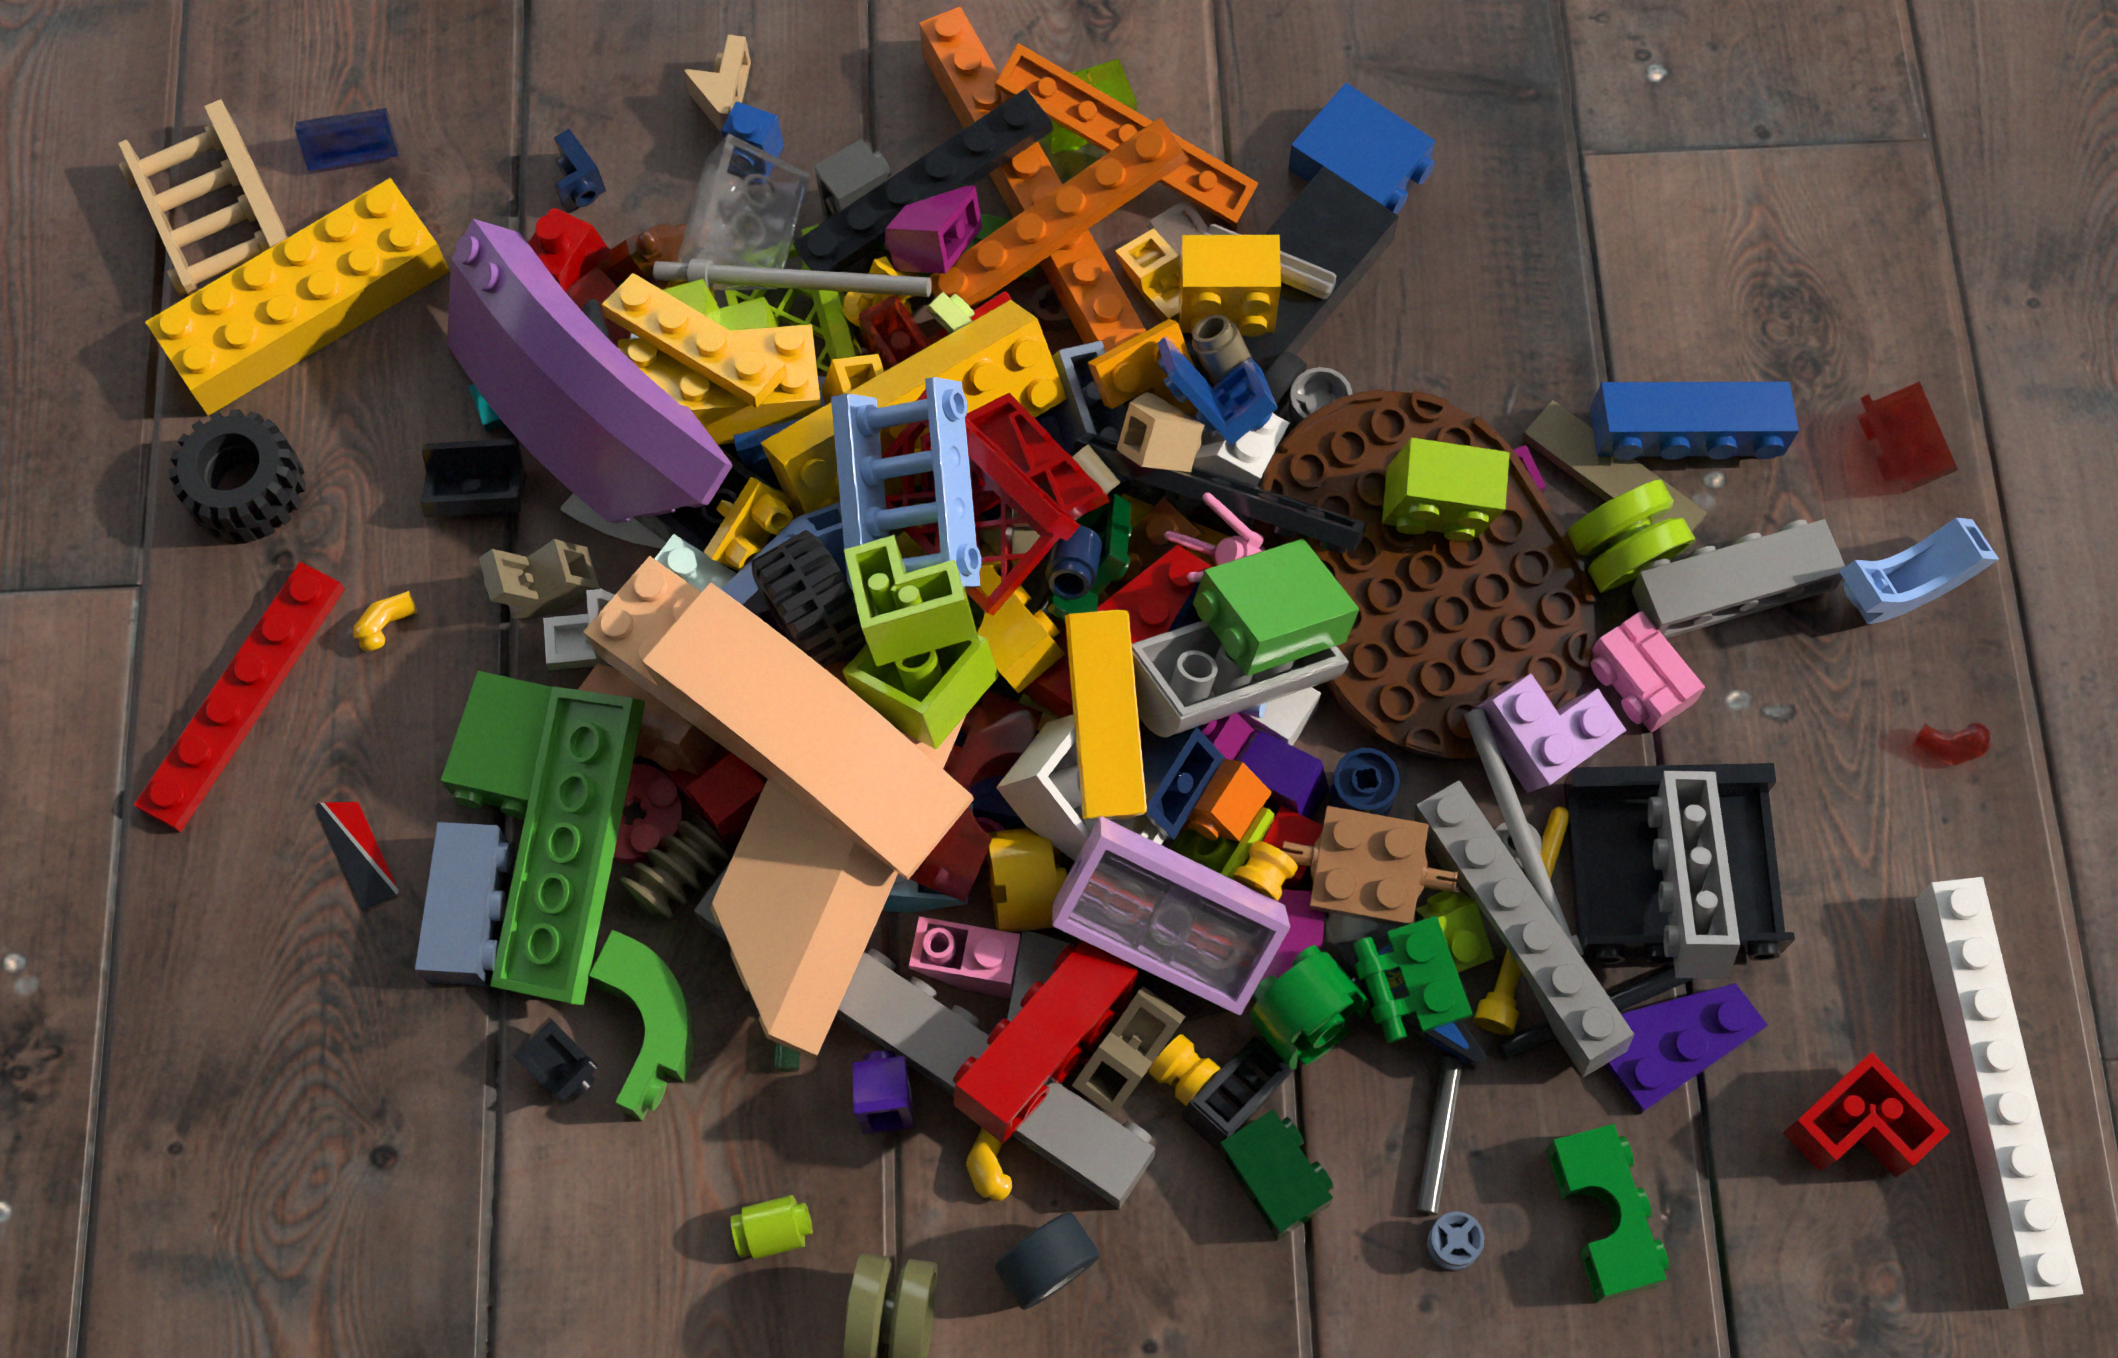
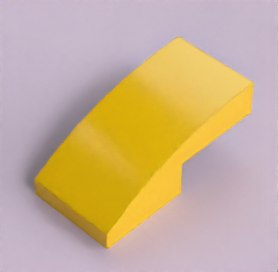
M1153 228L1115 251L1116 257L1135 287L1162 322L1171 319L1179 324L1180 258Z

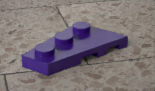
M1736 983L1622 1013L1621 1015L1633 1031L1634 1037L1626 1053L1604 1066L1637 1111L1642 1114L1757 1035L1768 1024Z

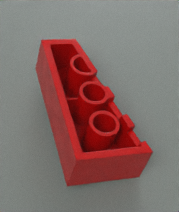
M1177 544L1097 607V611L1127 610L1129 613L1132 644L1197 623L1200 617L1193 602L1200 582L1188 581L1187 575L1190 572H1204V570L1212 568V566ZM1066 633L1055 640L1065 655L1022 690V693L1060 718L1073 714Z

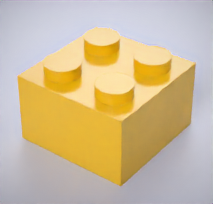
M1182 235L1179 274V325L1181 332L1192 333L1193 328L1200 320L1210 315L1220 314L1234 322L1243 336L1256 337L1264 333H1275L1281 291L1280 235Z

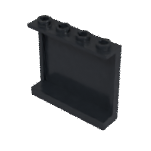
M1774 763L1575 767L1569 771L1563 785L1565 807L1569 812L1567 830L1576 931L1584 952L1581 957H1594V962L1598 964L1620 963L1625 961V956H1645V960L1650 963L1673 961V957H1666L1664 953V929L1666 925H1669L1668 913H1660L1658 905L1659 884L1664 882L1662 870H1655L1653 864L1654 840L1658 839L1657 828L1649 827L1648 823L1649 798L1657 797L1664 771H1704L1716 773L1740 940L1737 954H1748V958L1754 961L1772 960L1780 957V953H1783L1795 940L1794 932H1785L1769 796L1770 790L1776 783Z

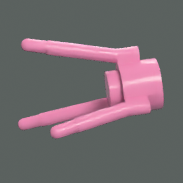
M1210 493L1203 495V501L1240 536L1226 538L1218 546L1173 531L1168 530L1164 533V537L1168 541L1215 557L1218 565L1266 551L1261 545L1264 541L1263 535L1251 531ZM1203 572L1188 573V581L1200 582Z

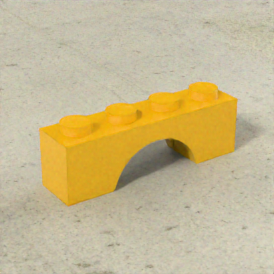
M905 531L896 538L898 548L905 558L926 555V552ZM986 544L979 548L981 557L995 556ZM1001 564L981 566L979 571L980 589L988 596L1001 583V577L997 574L1001 570ZM1019 585L994 616L986 612L984 613L982 624L977 632L978 635L987 639L997 670L1018 693L1065 655L1053 640L1060 631L1041 609L1032 615L1025 607L1032 598L1021 585Z

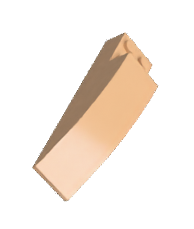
M649 556L583 631L600 658L907 880H909L974 800L973 795L881 714L801 649L712 582L701 592Z

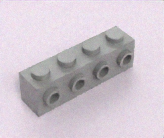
M1825 519L1807 524L1806 520H1797L1783 526L1774 534L1762 537L1760 533H1751L1736 540L1732 546L1716 550L1715 546H1706L1693 551L1683 560L1670 563L1668 559H1661L1649 563L1642 568L1631 591L1639 611H1643L1665 638H1670L1833 591L1843 579L1839 571L1846 566Z
M1664 771L1657 797H1650L1648 802L1649 827L1657 828L1658 839L1654 840L1653 864L1655 870H1662L1664 881L1659 884L1660 913H1668L1669 925H1666L1664 929V953L1666 957H1673L1676 978L1729 979L1740 947L1716 773L1704 771Z

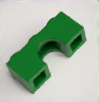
M1610 1124L1554 1139L1546 1148V1153L1561 1199L1565 1200L1582 1195L1591 1196L1600 1200L1607 1207L1611 1215L1612 1228L1608 1238L1588 1243L1579 1251L1596 1304L1652 1289L1666 1281L1667 1278L1664 1271L1669 1270L1667 1252L1659 1238L1653 1239L1647 1221L1652 1216L1651 1206L1645 1190L1642 1187L1636 1188L1630 1171V1167L1634 1166V1157L1625 1136L1619 1137L1615 1124Z

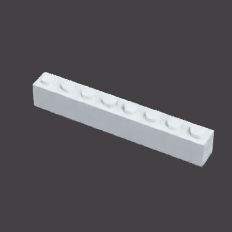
M1983 877L1932 882L1915 899V904L2009 1309L2063 1303L2083 1295V1289Z

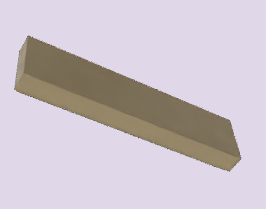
M1554 400L1528 427L1522 437L1525 443L1606 502L1643 484L1661 479L1635 459L1619 460L1615 457H1597L1593 429ZM1662 480L1674 503L1670 511L1655 523L1673 517L1684 518L1693 533L1708 512Z

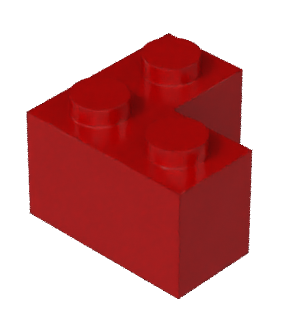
M719 744L698 775L679 768L676 771H670L665 768L664 770L668 778L676 785L679 794L694 812L724 841L731 855L735 852L768 779Z
M1870 1052L1794 1121L1783 1134L1820 1172L1837 1161L1859 1140L1896 1178L1918 1163L1950 1130L1873 1052Z

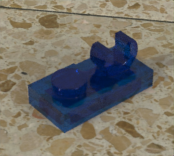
M387 108L296 122L295 132L308 171L398 156L399 148Z

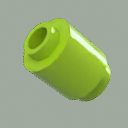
M793 1195L743 1207L741 1214L731 1216L733 1240L738 1255L741 1258L752 1255L756 1260L805 1247V1235L813 1233L812 1222L806 1203L797 1204Z

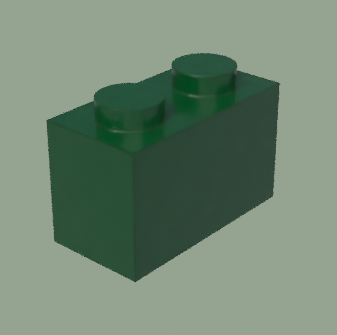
M1272 1109L1220 1142L1218 1153L1276 1241H1278L1327 1209L1333 1200L1329 1191L1334 1188V1185L1323 1166L1318 1161L1310 1164L1299 1146L1304 1144V1140L1290 1118L1285 1117L1281 1120L1275 1110Z

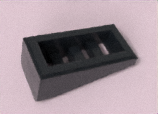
M1254 1036L1189 1102L1182 1114V1119L1214 1149L1219 1151L1220 1142L1238 1132L1291 1075L1293 1070ZM1248 1059L1271 1078L1267 1083L1245 1065ZM1234 1074L1256 1093L1253 1097L1232 1079ZM1221 1090L1241 1110L1239 1112L1234 1110L1217 1093Z

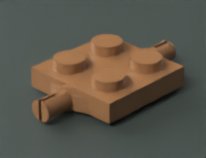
M1327 806L1322 833L1314 847L1289 843L1287 841L1283 843L1282 851L1292 858L1297 865L1311 867L1310 873L1313 888L1309 905L1310 910L1405 926L1414 922L1417 899L1424 888L1454 894L1458 872L1427 867L1425 846L1429 824Z

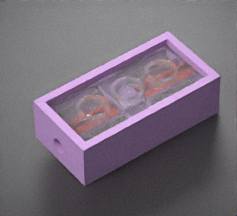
M1102 816L1098 818L1052 903V926L1238 1015L1242 1014L1290 929L1285 905Z

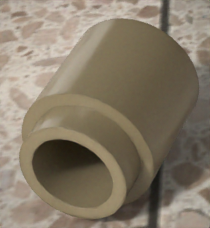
M1215 314L1207 316L1200 320L1193 328L1192 347L1209 381L1213 385L1217 384L1247 358L1251 357L1236 324L1228 320L1224 315Z

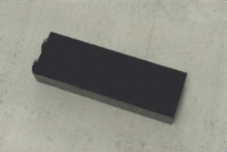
M1324 166L1265 235H1280V251L1335 273L1336 283L1330 296L1327 299H1321L1281 282L1275 333H1264L1256 337L1241 335L1252 359L1262 369L1264 374L1285 351L1295 355L1299 353L1395 237L1399 216ZM1182 333L1194 367L1213 387L1214 385L1209 381L1192 347V333Z

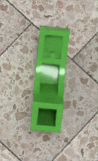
M612 930L589 976L597 988L628 1001L641 1011L645 1027L644 1043L615 1103L625 1114L643 1121L648 1109L654 1111L664 1096L667 1083L663 1081L665 1075L685 1082L694 1052V1021L685 993L665 962L644 944Z

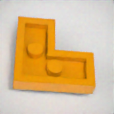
M1168 319L1087 362L1104 406L1113 409L1148 391V393L1155 394L1190 417L1195 416V413L1199 410L1189 399L1181 403L1172 394L1164 382V379L1168 376L1158 363L1162 356L1157 342L1166 336L1193 365L1178 322Z

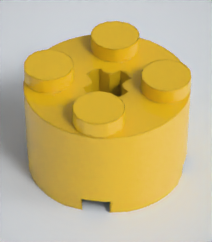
M1028 827L985 833L987 865L989 864L990 892L996 928L1000 931L1011 933L1054 928L1052 926V903L1067 877L1065 867H1060L1059 855H1061V851L1052 845L1051 840L1041 837Z

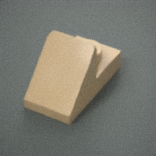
M727 36L724 52H718L716 55L714 72L684 70L691 97L720 132L735 102L742 103L751 65L747 41L744 36Z

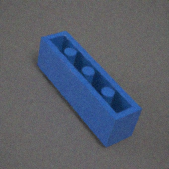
M1601 382L1590 406L1597 457H1615L1619 460H1630L1642 456H1662L1668 460L1680 459L1685 456H1709L1717 460L1726 459L1731 456H1756L1759 459H1772L1784 456L1799 432L1790 382Z

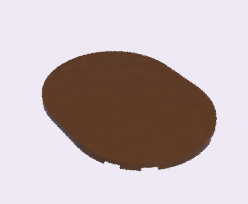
M1375 389L1351 394L1322 406L1307 416L1289 433L1271 458L1262 476L1259 488L1367 522L1362 542L1354 551L1346 549L1345 553H1335L1317 545L1318 539L1300 533L1297 538L1282 536L1272 532L1269 529V523L1257 519L1253 520V532L1263 535L1264 541L1261 545L1265 550L1304 539L1358 606L1359 612L1346 643L1337 645L1349 661L1348 666L1340 677L1325 682L1338 703L1353 719L1381 740L1407 752L1441 760H1475L1481 758L1464 714L1471 712L1473 708L1509 683L1532 674L1556 710H1559L1576 697L1587 669L1590 668L1594 654L1592 649L1596 643L1597 633H1595L1593 607L1595 595L1583 559L1578 555L1566 530L1522 461L1495 429L1480 417L1476 416L1474 418L1467 412L1449 404L1447 399L1419 391L1410 393ZM1411 437L1510 452L1506 509L1478 538L1474 537L1471 541H1453L1445 538V533L1426 530L1422 534H1405L1397 531L1394 525L1382 524L1386 469Z

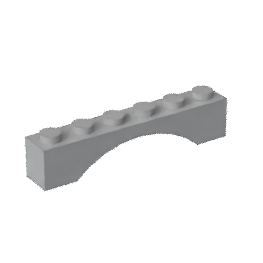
M1461 781L1453 783L1416 805L1414 821L1429 824L1426 845L1445 871L1458 872L1456 881L1472 900L1477 903V906L1510 951L1532 988L1554 1035L1581 1075L1585 1077L1626 1053L1634 1037L1633 1031Z

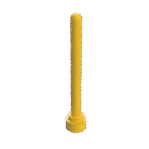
M1555 807L1550 812L1541 840L1540 856L1550 880L1569 823V812L1564 807ZM1508 948L1494 991L1488 992L1486 999L1479 1001L1473 1022L1481 1029L1504 1036L1513 1034L1519 1017V1012L1516 1010L1517 1001L1513 997L1522 972Z

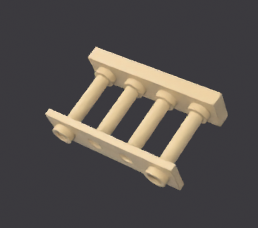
M222 99L204 106L212 124L204 127L206 132L141 160L127 139L119 142V146L126 161L119 163L120 169L130 188L138 187L175 267L168 270L167 273L179 296L187 293L190 296L199 290L198 283L246 263L288 238L239 131ZM214 148L216 152L225 150L228 159L221 161L222 167L156 195L148 178L149 176ZM228 184H232L233 187L241 184L245 194L237 197L239 202L172 230L164 212ZM248 219L250 223L258 220L262 230L254 233L255 238L188 266L181 247Z

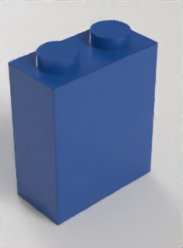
M1345 82L1292 143L1288 169L1309 183L1324 166L1397 215L1408 198L1407 192L1414 183L1418 185L1423 184L1431 174L1435 166L1432 155L1436 140Z

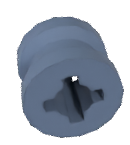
M1454 1211L1446 1213L1437 1219L1427 1235L1426 1247L1430 1258L1436 1265L1444 1270L1459 1271L1466 1269L1478 1258L1484 1248L1485 1236L1482 1226L1474 1217L1464 1212Z

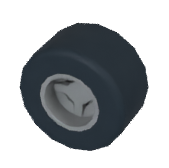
M1068 1212L1039 1227L1009 1249L995 1263V1271L1019 1307L1026 1310L1044 1301L1086 1271L1099 1258V1251L1075 1215Z

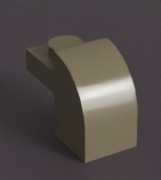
M553 539L528 557L491 549L479 557L484 584L490 601L509 605L512 618H538L571 608L586 599V590L600 589L588 547Z
M1142 986L1072 1086L1115 1117L1186 1016Z

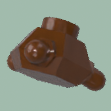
M670 223L655 225L612 248L610 250V257L599 261L596 265V274L603 280H626L634 273L663 290L666 288L668 281L654 279V264L656 261L684 263V250L686 244L692 239V230L685 224L673 226Z

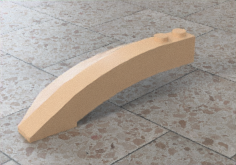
M837 661L825 668L849 688L842 671L850 662ZM965 717L937 750L902 731L900 732L943 769ZM769 779L712 901L710 910L717 926L722 927L731 947V958L745 990L750 991L760 1013L759 1022L766 1038L816 1059L898 873Z

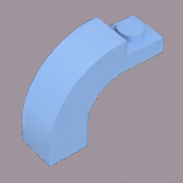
M1955 518L1903 552L1879 561L1854 560L1839 572L1845 580L1841 584L1848 599L1859 610L1867 624H1874L1903 615L1946 594L1998 561L1999 558L1973 519Z

